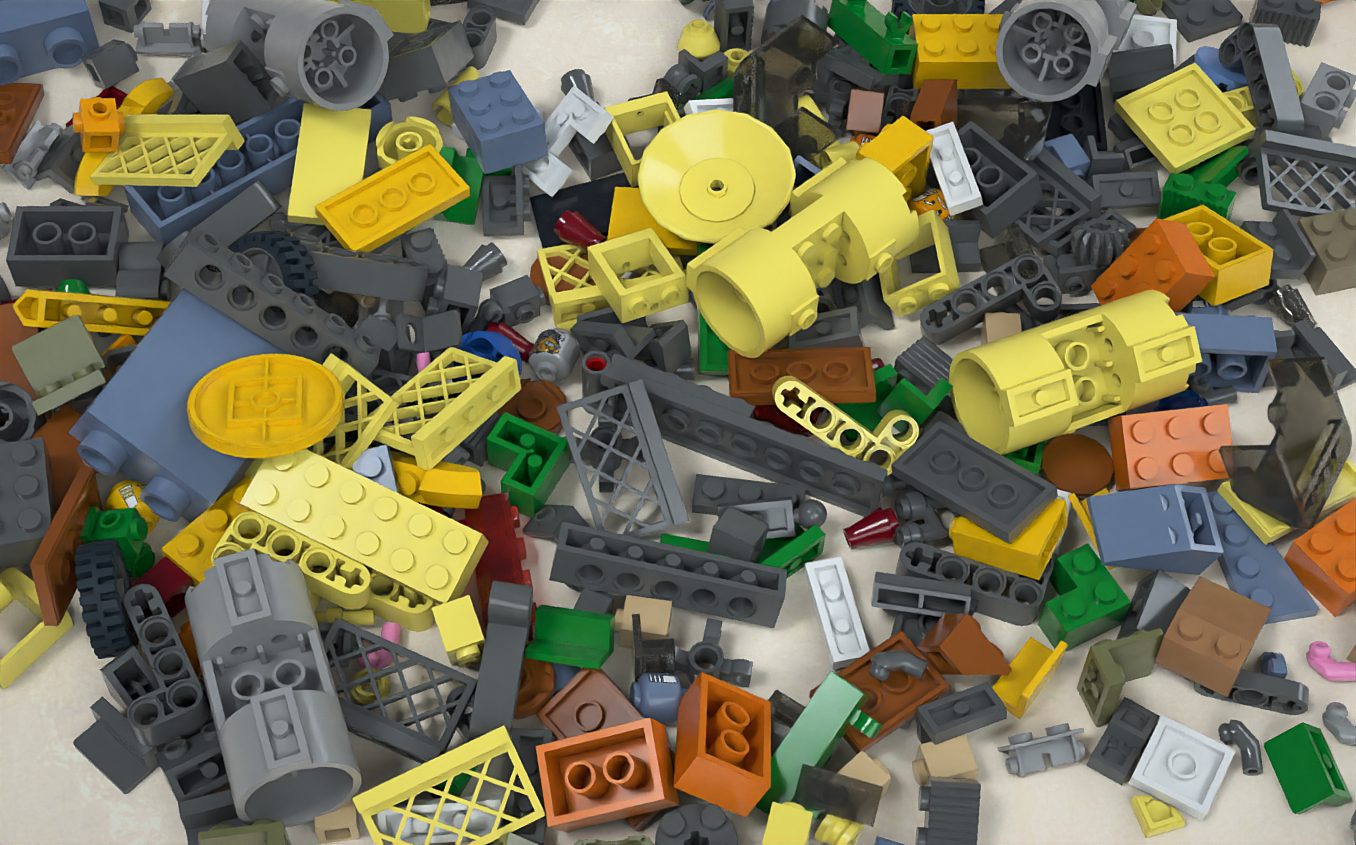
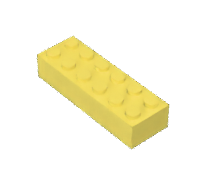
M307 449L284 456L264 458L240 502L249 511L259 513L364 565L368 570L440 605L461 597L489 543L482 533Z

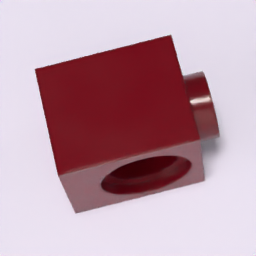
M166 556L131 585V588L140 584H149L155 587L163 600L171 620L186 608V592L189 586L194 587L192 578ZM150 609L143 610L145 618L153 616Z

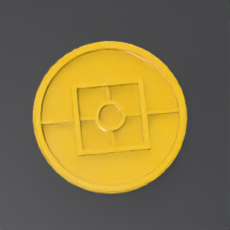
M259 354L227 362L201 378L191 390L187 401L189 425L194 435L203 444L215 451L242 458H271L304 450L321 441L334 430L342 417L344 408L341 384L329 369L310 359L288 354Z

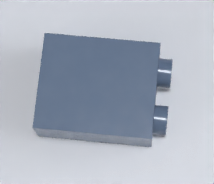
M0 0V86L12 84L19 78L48 70L75 67L83 62L81 56L99 47L85 0Z
M183 288L68 433L81 442L77 447V452L81 459L91 468L108 476H114L118 471H121L131 480L143 483L146 487L140 493V499L149 506L155 515L171 522L178 521L182 516L191 523L215 503L246 460V458L215 451L203 444L194 435L190 428L187 414V401L191 390L207 373L227 362L252 355L287 353Z

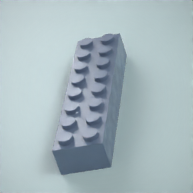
M379 91L366 103L357 107L372 110L368 144L376 140L377 134L383 126L393 121L391 104L389 101H386V98ZM291 97L272 107L269 112L255 116L236 126L245 142L239 150H225L197 187L125 185L124 190L131 213L155 241H164L165 246H167L177 236L186 230L191 231L193 227L199 225L258 180H261L273 196L291 187L304 103L310 102ZM192 169V170H190V171H188V172H186V173H184V174H191L194 169Z

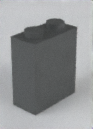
M242 40L188 59L173 80L203 115H230L234 123L269 112L280 96L270 85L269 81L272 78L264 69L265 67Z

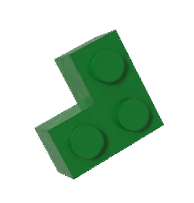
M504 412L486 439L488 463L507 471L500 481L502 505L534 519L535 514L544 506L570 465L569 444L565 438Z
M1088 543L1056 558L1049 582L1059 597L1045 603L1038 626L1054 649L1062 640L1068 644L1066 649L1068 651L1122 625L1131 601L1107 568L1101 564V560Z

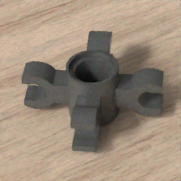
M842 76L832 78L829 86L823 85L818 79L806 78L803 89L812 90L814 93L804 92V95H809L815 104H826L825 111L829 115V127L840 130L842 120L847 119L851 89L858 90V85Z
M613 406L603 407L601 412L613 418ZM598 416V427L592 431L590 436L609 445L616 428L613 427L612 422ZM619 433L612 448L632 457L639 444L637 436L631 439H623L622 434ZM574 436L578 447L582 439ZM586 440L580 451V456L582 460H590L592 467L597 469L606 450H601L603 447ZM569 447L570 463H575ZM640 450L636 460L645 462ZM610 451L601 472L614 478V471L620 467L622 459L625 458ZM599 475V493L614 492V482Z
M707 618L703 641L693 645L690 651L681 650L671 644H661L658 656V669L665 672H685L691 685L699 674L704 672L717 679L729 681L736 686L749 687L753 662L745 659H725L723 651L719 647L723 621ZM706 662L712 664L714 667L709 669H703L699 667L698 664Z

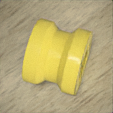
M837 805L821 822L814 838L821 843L828 842L830 845H854L862 834L865 825L859 820L849 819L846 816V811Z

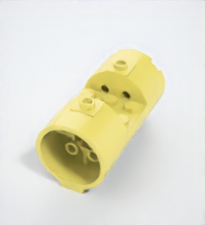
M841 157L791 191L789 215L792 218L772 232L762 228H754L745 232L739 227L687 263L686 287L693 292L696 304L703 318L719 339L740 355L756 358L789 335L791 337L800 329L805 330L815 322L818 315L819 295L816 292L817 288L828 286L834 277L846 283L856 284L864 279L866 281L877 273L882 274L887 271L892 265L894 258L916 241L919 233L916 210H909L902 194L907 192L906 189L885 166L866 157L861 161L852 159L849 162Z
M1145 290L962 351L953 358L949 371V383L953 386L950 390V395L957 419L963 425L970 438L1003 456L1180 393L1189 387L1187 380L1189 374L1195 372L1196 363L1202 362L1195 326H1188L1183 314L1175 315L1168 305L1170 298L1156 290Z

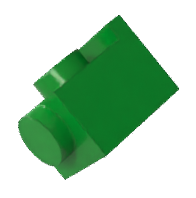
M97 506L89 509L80 537L85 544L116 539L125 558L139 556L143 541L147 537L148 526L146 520L141 517L135 507L100 511Z

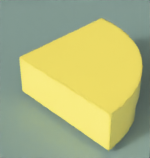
M1137 795L1133 796L1130 800L1131 807L1146 838L1183 828L1186 823L1176 808L1173 806L1169 807L1163 802L1153 799L1152 796Z

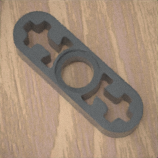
M1242 669L1228 697L1194 682V690L1206 697L1287 715L1303 714L1308 709V687L1300 682Z

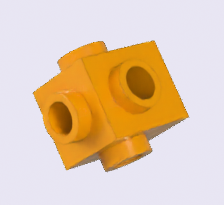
M92 97L80 99L79 112L73 113L74 133H80L82 151H118L120 132H124L123 112H117L115 98Z

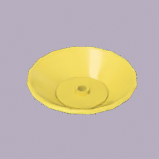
M718 109L685 115L662 128L643 151L637 174L642 203L660 226L685 240L708 244L718 243L739 227L748 232L754 228L765 229L772 225L790 203L791 191H793L796 178L790 149L772 127L748 114ZM714 188H721L722 190H720V191H713L712 189H714Z

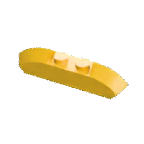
M163 78L149 79L137 85L126 96L117 112H123L124 118L128 114H157L158 109L175 91ZM125 129L124 132H120L119 141L125 135ZM85 152L76 172L73 195H109L115 185H95L90 176L110 152Z
M27 289L12 307L24 326L49 328L74 315H79L88 331L145 336L172 301Z
M345 442V448L354 445L353 442ZM336 443L329 452L336 451ZM391 450L401 495L415 502L433 506L478 509L482 497L480 472L476 468L440 461L428 471L417 467L415 456Z

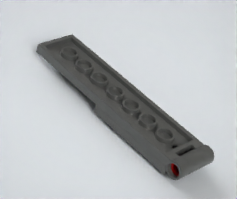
M597 350L590 351L584 355L582 359V398L643 379L662 439L775 483L806 487V495L863 517L881 507L888 470L880 467L878 464L847 455L838 448H829L818 444L806 436L792 434L776 428L769 422L755 420V406L748 404L745 400L737 397L732 398L716 392L707 385H698L687 381L675 373L664 372L650 367L643 361L632 360L614 353L610 361L606 353ZM622 393L608 397L603 406H613V418L621 421L627 409ZM601 400L587 405L597 410ZM584 408V410H585L587 413H589V414H591V415H594V413H592V412H590V411H588V410H586V409ZM628 415L624 424L633 427L630 415Z

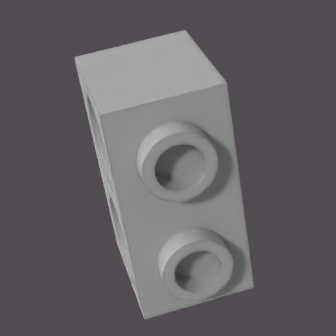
M1321 62L1300 101L1305 126H1319L1323 137H1329L1333 127L1340 129L1348 112L1343 110V108L1350 109L1356 98V90L1353 89L1356 75Z

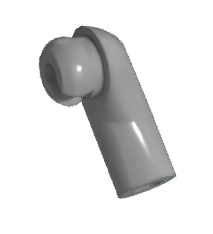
M1339 702L1329 703L1326 711L1322 714L1323 724L1339 742L1356 746V726H1353L1346 718L1348 716L1346 706Z

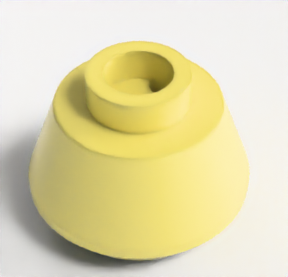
M697 19L691 21L683 28L677 48L679 52L686 49L700 61L718 52L720 41L712 25L704 20Z

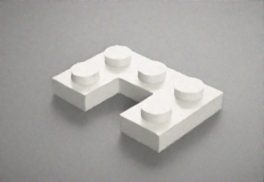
M573 86L545 122L548 156L522 163V173L529 175L530 180L553 197L573 171L557 158L562 150L569 145L577 131L594 144L600 135L606 131L614 116L577 87Z

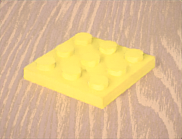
M1196 63L1188 65L1116 100L1114 110L1170 174H1178L1251 138L1255 131L1252 124Z

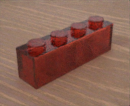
M508 492L482 496L478 509H464L467 527L482 533L489 542L474 570L485 636L488 627V604L493 580L532 586L530 570H522L521 560L527 559L524 538H516L514 529L520 528L517 505L510 506ZM533 602L528 641H533L532 626L535 625L536 602Z

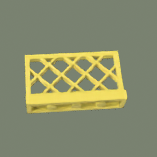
M128 114L124 118L126 133L119 141L118 151L110 152L90 178L95 185L197 187L225 150H239L245 140L230 115ZM194 169L191 174H184V173H186V172H188V171Z
M572 244L537 250V258L539 259L549 295L555 326L562 322L577 319V316L580 314L611 307L598 286H592L587 283L591 279L589 271L581 280L567 274L574 263L589 270L588 261L580 258L582 253H588V250ZM671 254L686 275L687 269L683 268L680 256ZM561 256L567 259L568 262L559 270L548 265L546 258ZM651 264L648 268L644 266L633 270L642 275L638 278L626 280L622 278L625 273L616 275L625 289L662 277L660 273L656 272L657 268L654 264ZM561 279L576 286L573 290L555 291V287ZM686 287V291H687V302H688V301H689V295H690V293H689L690 289H689L688 287Z
M449 347L391 396L399 405L386 422L394 421V425L382 427L373 440L415 456L417 467L428 471L431 470L521 390L517 360L504 356L498 362H494L460 349ZM452 361L464 364L462 366L444 369ZM484 373L480 378H471V375ZM467 376L468 379L446 384L448 379ZM442 382V385L422 388L426 383ZM461 393L456 398H448L450 394ZM444 396V400L424 404L422 401L423 399ZM418 401V405L398 408L403 403ZM382 404L379 407H377L373 412H371L367 417L375 415L379 408L382 406ZM438 413L433 418L425 419L427 414ZM420 416L421 419L399 424L400 419ZM415 433L411 436V440L401 437V435Z
M331 353L323 363V366L329 369L341 384L344 403L343 414L334 430L325 437L335 436L336 451L323 454L322 439L313 445V452L330 461L336 460V464L352 470L353 464L368 448L399 403L364 377L354 367ZM357 381V396L345 399L346 393L353 383ZM381 399L384 403L377 413L367 417V402ZM358 405V420L345 423V408ZM358 429L357 441L353 446L345 448V433ZM255 458L243 475L253 480L264 458Z
M505 725L352 798L375 845H385L383 839L393 842V845H415L400 839L408 816L431 824L424 845L430 844L436 826L459 834L455 845L461 844L463 836L474 839L465 845H486L507 832L511 833L546 816ZM504 752H508L514 765L509 783L486 775L491 759ZM485 762L482 773L470 770ZM466 773L479 778L471 801L448 793L454 776ZM517 774L524 789L513 785ZM448 780L444 791L433 788V786ZM483 780L507 788L499 811L475 803ZM514 790L528 795L534 811L521 818L503 813L510 791ZM428 791L442 796L434 819L411 811L417 794ZM410 798L406 809L395 806ZM446 798L469 806L461 829L438 821ZM473 808L497 816L490 833L479 836L465 831ZM386 809L404 814L396 837L379 832L373 815ZM501 818L512 821L497 829Z

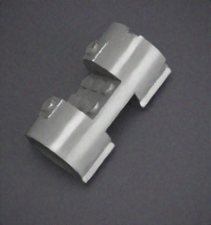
M211 0L205 14L208 17L206 21V34H203V39L207 52L242 40L265 67L264 69L272 78L269 81L270 85L282 97L286 95L330 110L347 111L355 109L370 100L379 90L386 76L389 63L387 41L394 34L374 7L348 0H340L338 3L328 0Z
M1019 0L1010 12H1004L999 25L1000 33L996 43V58L1002 76L1021 95L1042 102H1053L1069 98L1079 92L1086 84L1096 87L1108 67L1113 50H1118L1124 40L1138 4L1129 0Z
M254 548L214 559L215 566L204 572L205 580L196 587L189 586L185 595V605L236 814L247 825H252L255 821L262 819H271L276 822L283 821L285 828L312 822L314 817L334 812L347 804L359 791L362 780L303 571L291 559L285 562L271 561L270 554H255Z

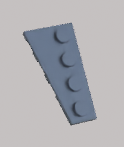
M1218 491L1207 492L1224 552L1218 558V562L1229 589L1271 608L1265 624L1316 616L1320 608L1273 543L1270 542L1265 545Z

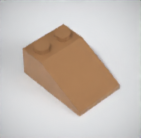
M1200 576L1181 604L1165 633L1154 663L1228 697L1271 612V608Z

